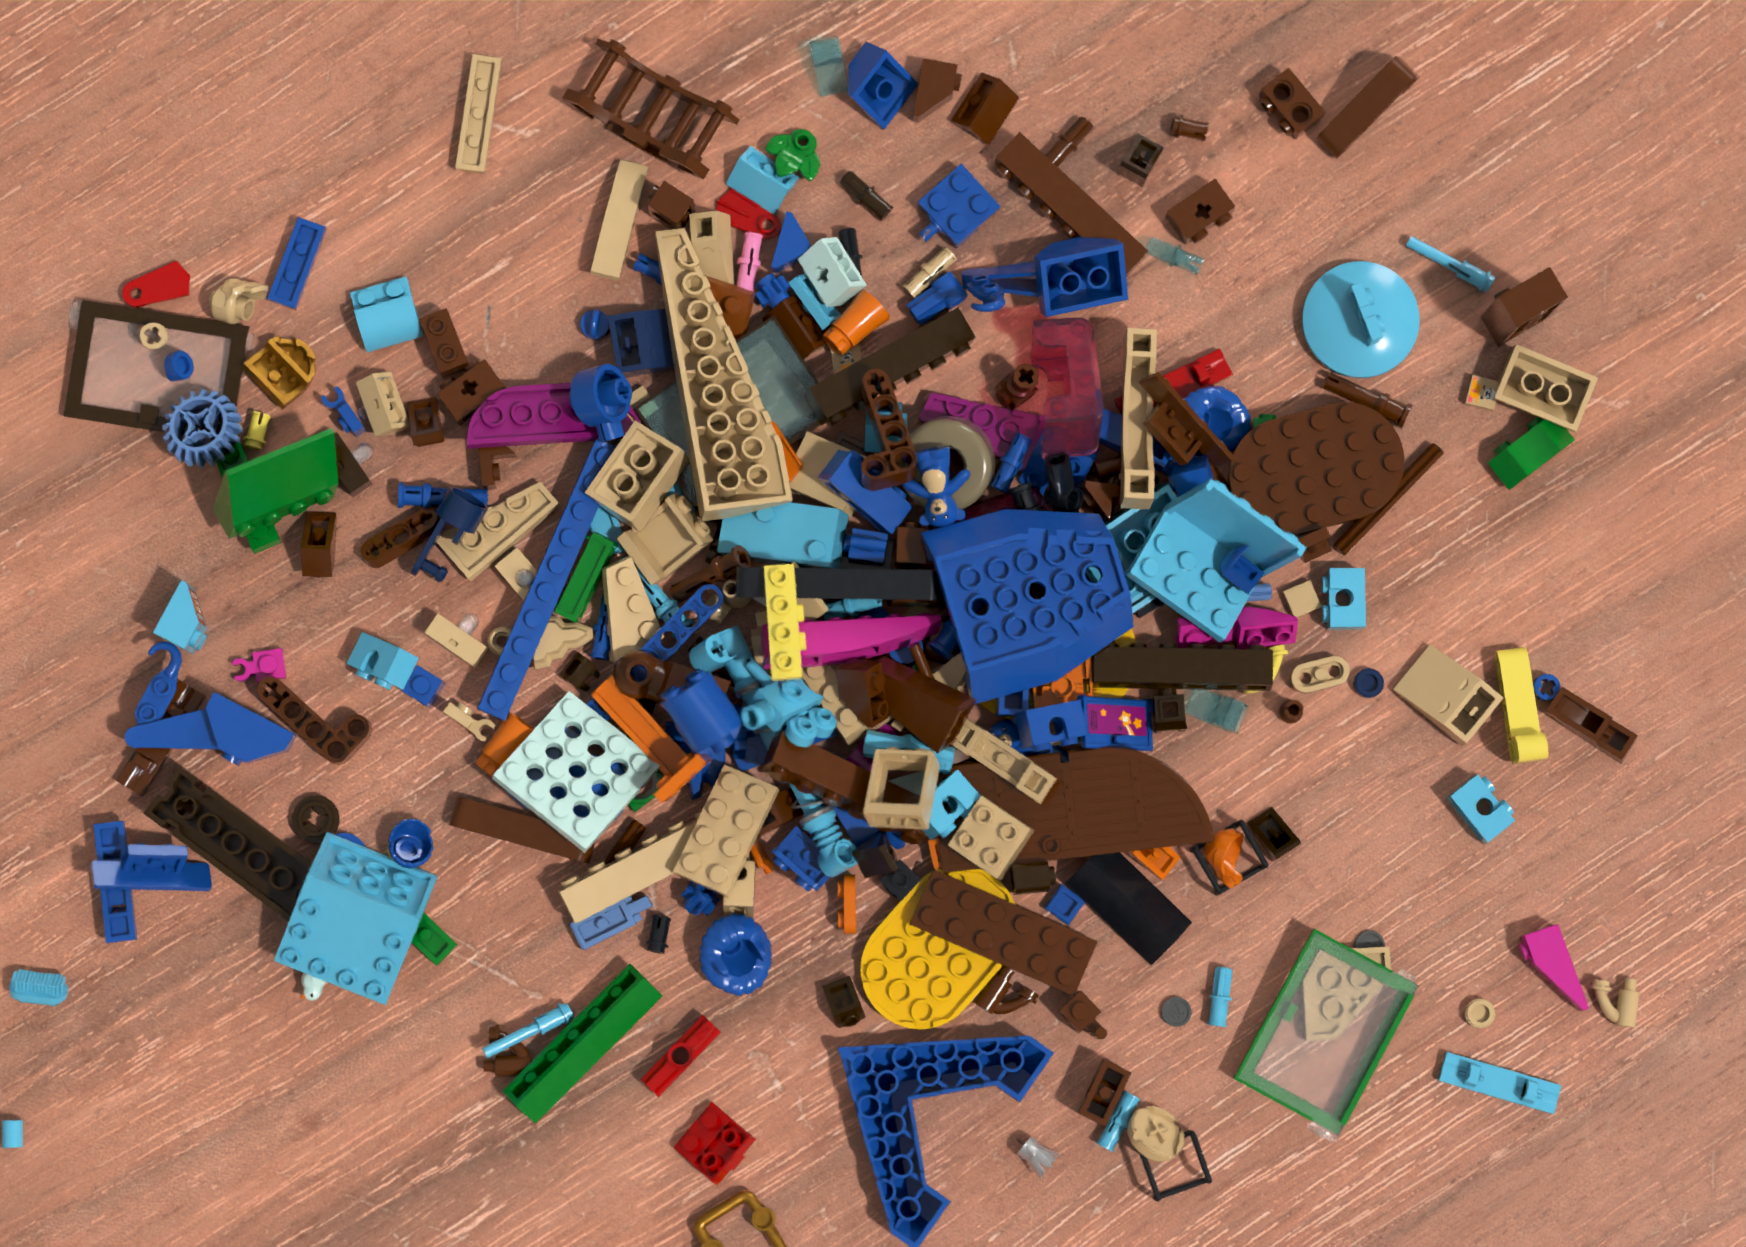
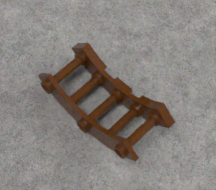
M598 39L595 44L606 52L604 58L585 89H581L579 92L567 89L562 99L590 119L595 117L604 124L608 123L606 128L608 131L663 162L669 159L678 163L677 168L679 170L704 179L710 169L701 163V155L722 120L736 125L740 120L731 113L732 107L721 100H717L715 103L680 87L681 83L669 75H666L665 78L624 52L626 47L613 39L610 42ZM618 60L633 72L611 108L607 107L605 109L594 102L596 99L594 95L614 62ZM642 78H645L660 87L661 90L641 123L633 127L621 120V112ZM672 94L689 105L669 138L660 142L650 136V129ZM699 109L711 114L712 116L692 149L687 150L686 153L680 151L677 146Z

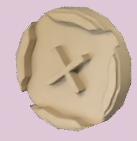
M1156 1106L1139 1108L1127 1123V1134L1132 1145L1148 1159L1157 1162L1170 1161L1180 1153L1184 1146L1185 1135L1182 1128L1179 1130V1127L1176 1125L1178 1121L1172 1114Z

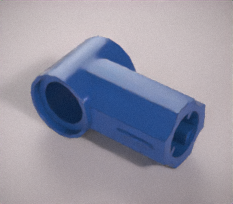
M952 271L941 276L931 284L930 289L906 304L911 316L919 326L927 323L945 309L948 311L968 297V294Z

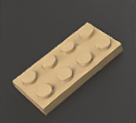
M724 764L673 872L680 877L729 897L779 792L778 787Z

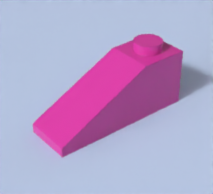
M1554 924L1520 936L1522 943L1518 944L1524 961L1528 960L1530 965L1578 1011L1589 1009L1559 925Z

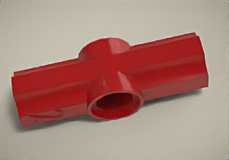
M702 1015L640 1080L660 1097L721 1032ZM679 1047L687 1049L690 1055L689 1060L682 1065L676 1064L672 1058L674 1050Z

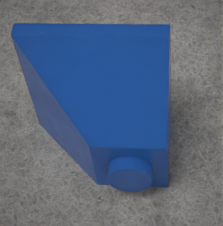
M865 42L849 63L848 95L881 129L885 130L918 86V82L887 50Z

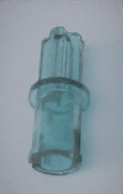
M1154 237L1150 238L1146 246L1149 255L1170 263V267L1175 265L1195 275H1198L1201 268L1190 264V261L1200 265L1204 262V257L1181 249V245L1178 244L1176 247Z

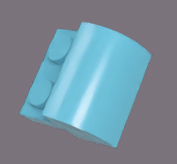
M407 276L350 292L355 317L367 352L424 336Z

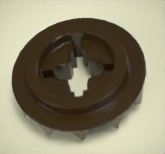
M315 795L304 798L296 805L292 814V825L296 834L310 843L323 842L327 832L335 835L340 824L337 807L331 800L323 796ZM312 807L318 815L328 814L327 817L320 821L321 831L314 824L304 825L305 822L312 818Z

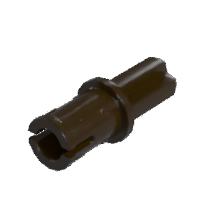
M853 171L847 172L842 177L840 184L859 200V205L863 204L879 220H884L894 208L874 191V186L869 187Z

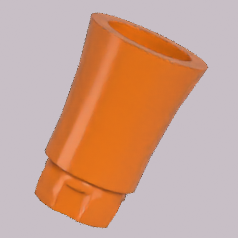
M861 290L850 306L831 324V328L824 333L823 339L836 354L843 356L872 331L889 321L890 316L873 295L866 290Z
M509 711L506 720L501 722L492 738L482 749L483 753L476 761V764L493 777V774L530 735L534 728Z

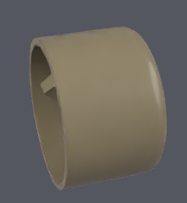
M940 416L928 420L910 434L915 451L949 446V448L957 451L962 457L963 469H968L970 476L951 495L958 508L965 509L982 496L990 485L995 472V452L990 439L978 425L959 416ZM906 462L898 463V467L907 468L910 466ZM916 466L915 477L912 480L923 484L921 474ZM905 489L916 503L924 508L926 507L928 499Z

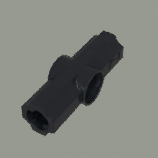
M1063 452L1050 454L1044 458L1048 485L1044 492V501L1048 506L1053 507L1054 512L1079 513L1084 499L1083 492L1074 485L1069 454Z

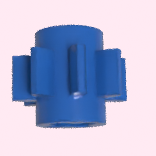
M771 273L755 285L758 289L755 298L762 308L769 305L773 309L781 301L790 297L786 292L790 289V285L783 275L776 278Z
M692 881L689 882L681 893V896L685 898L683 901L685 909L696 916L702 912L708 916L720 901L716 897L717 892Z

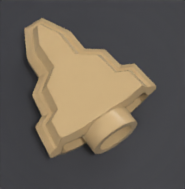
M551 616L532 658L534 669L550 667L553 660L564 658L568 649L580 648L593 640V629L580 623H564L559 616Z

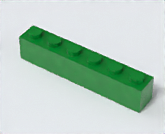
M629 963L503 1092L519 1110L536 1124L663 995Z

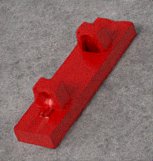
M1218 349L1163 377L1170 382V385L1182 398H1185L1190 392H1195L1199 388L1213 386L1231 377L1233 373L1221 349ZM1191 370H1194L1198 376V383ZM1120 396L1114 402L1122 416V396ZM1153 399V409H1154V408L1156 407L1157 403H1156L1155 400Z

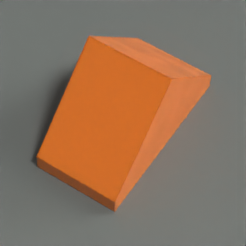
M1170 847L1126 852V854L1161 880L1165 879L1180 859V856Z

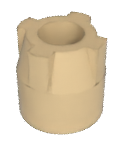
M713 593L706 602V605L714 606L718 601V596ZM724 601L721 607L709 619L721 624L732 607Z

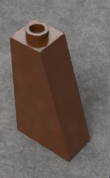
M886 656L878 660L882 662V670L885 676L884 686L886 701L889 707L888 713L937 754L952 745L976 700Z

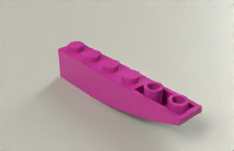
M920 613L916 616L903 617L902 615L894 614L886 618L862 616L854 620H844L836 617L830 618L827 621L816 622L811 619H804V622H798L799 632H805L806 650H800L801 667L841 664L852 658L866 659L909 646L939 633L941 615ZM762 624L763 668L771 669L768 624Z

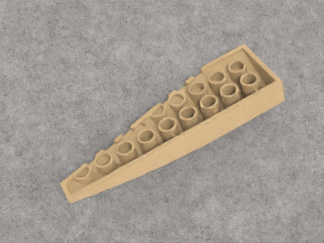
M685 228L655 231L673 363L701 522L731 518L792 502L783 444L773 428L768 411L763 406L756 384H753L748 373V367L731 329L723 318L721 307L713 296L710 289L711 285L703 274L699 265L700 261Z

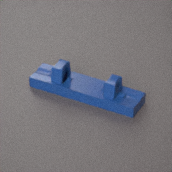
M125 821L93 824L97 860L121 861L127 848ZM100 889L106 943L138 940L132 890ZM124 904H126V906H123V907H111V906L124 905Z

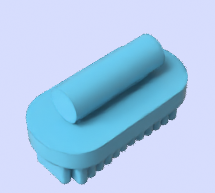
M19 969L18 972L14 971L9 983V994L12 998L19 1000V1002L57 1006L58 1003L63 1002L67 998L68 986L66 978L62 974L55 975L54 973L47 974Z

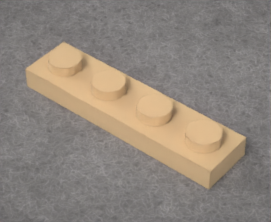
M472 54L455 166L457 171L485 174L502 58Z

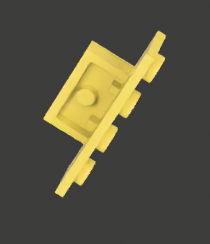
M794 564L764 566L772 681L802 679L800 650H806L805 632H799L798 622H804L803 604H797Z

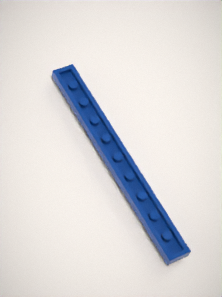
M598 438L594 440L477 706L478 710L502 721L506 720L599 507V504L587 496L585 491L615 450V446L606 442H600Z

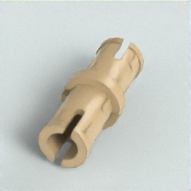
M944 246L927 264L923 263L920 266L921 270L902 286L903 289L913 299L917 298L957 260L956 256Z

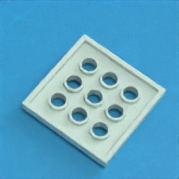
M568 691L493 774L492 779L585 853L659 770L658 767L660 765L651 761L636 743ZM569 726H575L581 731V735L577 738H570L565 734L564 730ZM593 744L600 745L604 750V754L599 757L592 756L587 748ZM550 747H557L561 750L562 756L559 759H551L546 755L545 751ZM622 763L626 766L627 772L623 775H617L612 772L611 765ZM574 765L581 766L585 770V775L575 778L569 773V768ZM531 768H537L542 771L543 777L537 781L531 780L526 772ZM595 784H603L608 788V794L597 796L593 793L592 787ZM555 786L562 787L566 791V796L562 799H556L551 796L550 789ZM577 805H584L589 809L590 814L583 818L578 817L574 814L573 808Z

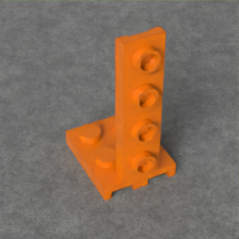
M612 674L591 693V696L648 758L660 765L658 768L665 776L656 784L659 790L654 795L661 803L670 800L713 759L708 754H693V752L687 754L637 699L629 698L620 692L615 684L614 674Z

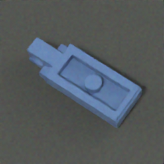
M648 895L636 901H633L632 897L629 896L577 924L574 922L570 923V926L584 951L636 925V922L642 920L640 912L652 907L653 904Z

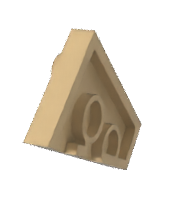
M629 556L602 568L604 601L608 612V624L606 625L607 635L610 636V662L618 661L627 652L640 650L661 628L633 559Z

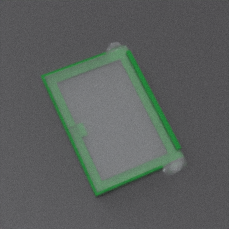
M1313 928L1233 1079L1311 1120L1312 1122L1308 1128L1310 1131L1335 1143L1414 998V994L1419 986L1414 983L1416 977L1402 969L1397 974Z

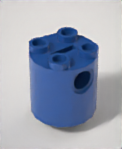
M698 668L685 677L687 683L681 687L673 685L661 693L660 696L663 701L660 705L670 715L676 729L693 754H717L735 741L742 724V719L727 695L717 685L711 671L705 672Z

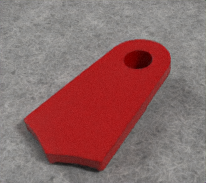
M733 188L716 201L717 211L730 215L732 228L743 232L763 235L762 239L767 240L773 239L779 234L781 229L779 218ZM770 221L773 227L770 230H765L762 228V223Z
M174 261L128 282L122 291L123 299L131 307H141L189 296L190 274L182 268L178 261ZM134 290H139L142 292V295L138 299H133L131 293Z

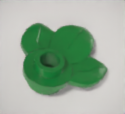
M798 129L790 135H776L766 145L765 150L777 156L775 169L778 177H784L799 170L801 175L811 182L818 174L820 159L815 152L817 141L810 131ZM803 139L807 142V145L801 146L797 140Z

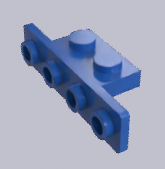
M128 844L121 861L93 860L91 863L92 881L95 889L210 891L212 881L208 863H185L188 858L187 846H176L174 844Z

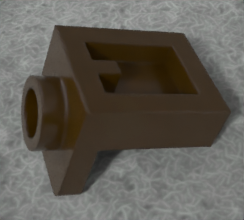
M850 976L822 986L838 1028L854 1026L866 1017Z

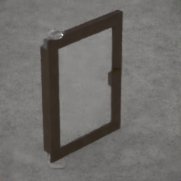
M74 299L70 309L69 328L77 329L64 417L164 432L162 425L169 423L165 419V414H173L171 404L177 406L181 404L180 396L186 400L189 399L190 391L195 392L197 396H199L202 389L207 390L209 394L213 390L217 391L220 396H227L230 403H234L237 407L243 373L242 366L246 350L252 351L255 334L249 333L250 327L245 325L228 324L207 319ZM148 323L163 325L168 332L166 344L159 349L145 347L140 340V331L144 325ZM156 327L154 331L149 329L146 333L150 337L148 341L150 344H153L154 341L159 343L161 337L158 335L159 329ZM184 351L193 361V373L188 379L171 382L165 375V358L171 352ZM223 417L219 420L220 425L217 428V434L222 429ZM187 423L184 426L182 435H184L188 429ZM195 425V426H196L198 429H200L201 431L204 429V430H206L207 432H209V430H208L207 428H205V427L200 428L199 426Z

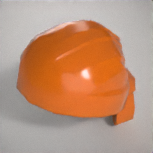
M1233 828L1222 829L1215 833L1214 842H1207L1204 848L1206 859L1214 867L1216 876L1231 889H1233L1234 885H1239L1243 879L1242 875L1235 871L1234 868L1240 854L1244 835Z

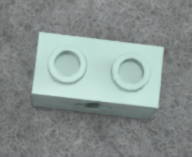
M837 237L819 239L798 258L805 276L811 280L818 292L819 299L827 307L845 305L866 286L865 281Z

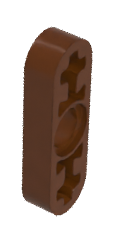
M421 508L368 539L361 547V556L368 566L380 568L428 540L440 518L432 508ZM428 519L430 524L425 526L423 522ZM413 526L415 527V529H416V531H417V533H415V534H414V532H413L412 529H411ZM399 533H408V537L404 542H394L395 537ZM386 542L390 544V549H388V547L386 546ZM377 549L379 554L374 557L372 552Z

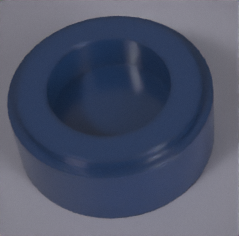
M1366 668L1356 674L1353 687L1359 696L1369 699L1380 694L1384 687V680L1377 670Z

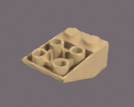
M1431 644L1393 689V691L1461 746L1468 743L1504 698L1482 679Z

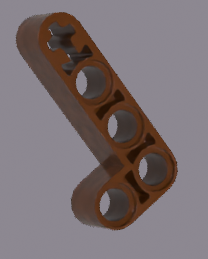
M1395 56L1324 128L1316 139L1336 159L1339 158L1420 76L1402 58Z
M871 369L863 376L862 397L882 452L872 454L863 460L861 465V483L867 490L879 491L911 481L916 473L917 455L887 373L881 369ZM876 388L880 389L879 396H877ZM881 410H888L889 412H891V414L888 416L880 415L878 412ZM890 436H897L901 440L897 442L889 441L887 438ZM899 462H906L910 466L907 468L898 467L896 464ZM878 470L881 474L872 476L868 474V471Z
M265 677L257 686V693L260 699L326 760L333 764L342 765L348 762L372 735L371 723L365 717L357 714L346 718L334 730L276 677ZM278 685L276 691L285 699L280 702L272 695L266 697L269 693L266 689L267 686L275 687ZM298 703L301 706L300 715L294 719L289 718L286 713L288 706ZM356 721H362L365 724L364 733L358 737L352 736L350 733L351 725ZM314 723H320L323 727L322 735L316 739L310 738L308 734L309 727ZM335 743H342L345 748L343 756L337 759L332 758L330 748Z

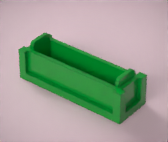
M593 532L591 536L586 535L585 538L589 542L560 602H557L555 605L557 606L554 611L555 613L575 623H580L602 578V568L608 566L618 545L617 542L599 533Z

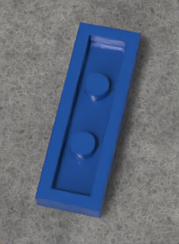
M300 217L297 218L269 292L268 301L293 310L297 309L327 228L325 226Z

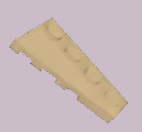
M538 482L506 498V501L495 507H489L475 533L466 532L458 545L452 543L458 531L456 527L441 533L437 544L471 582L561 505L541 482Z

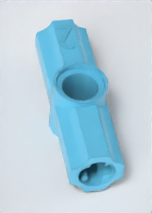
M867 730L862 756L874 759L875 749H886L888 747H896L901 750H915L917 748L933 750L914 734H906L901 737ZM947 747L938 754L933 751L940 764L939 772L950 774L955 748Z

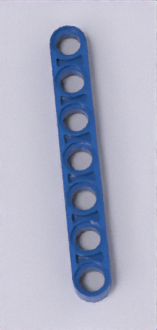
M714 584L704 585L699 588L640 650L654 654L657 659L668 661L721 607L724 602L722 589ZM707 589H713L718 594V601L714 606H707L702 600V594ZM686 610H692L697 615L698 620L693 627H687L682 623V614ZM666 631L673 632L677 637V643L673 648H666L661 643V636ZM635 666L630 670V674L634 676L636 682H642L647 677L646 670L641 666ZM594 698L586 704L605 720L609 721L611 719V716L600 707ZM573 726V729L576 732V734L580 736L581 731L577 727Z

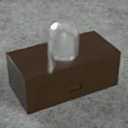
M336 432L334 436L338 476L349 493L355 497L372 485V482L360 465L373 456L374 450L368 443H361L352 450H349Z

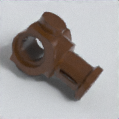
M1018 365L1014 371L995 386V389L998 391L995 393L998 402L1003 407L1009 405L1013 410L1034 396L1039 390L1036 387L1039 377L1037 369L1033 365Z

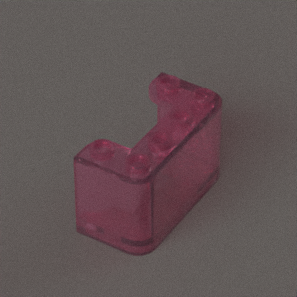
M1078 317L1033 320L1030 351L1031 365L1036 369L1043 370L1047 375L1048 382L1062 381L1064 395L1051 397L1044 404L1043 440H1041L1042 459L1050 454L1060 452L1069 454V457L1091 455L1099 448L1104 406L1093 326L1088 320Z

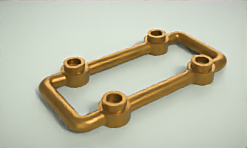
M749 1190L736 1193L702 1214L694 1223V1232L702 1244L701 1247H724L719 1240L711 1238L706 1226L746 1202L753 1212V1226L757 1230L765 1232L773 1247H787L774 1225L776 1220L774 1212L770 1208L763 1207L758 1197Z

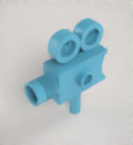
M751 660L745 668L760 682L763 688L757 690L749 706L745 707L741 712V719L745 727L755 730L767 725L773 732L787 727L785 730L786 737L791 743L799 747H809L816 737L827 738L832 734L837 721L831 711L825 708H818L824 699L822 695L812 691L802 679L772 681V678L755 660Z

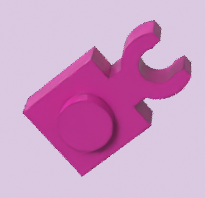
M282 648L252 653L253 661L251 662L242 658L232 661L234 666H245V673L243 675L234 676L235 680L239 682L247 681L251 675L256 676L257 683L269 676L276 677L279 680L287 678Z

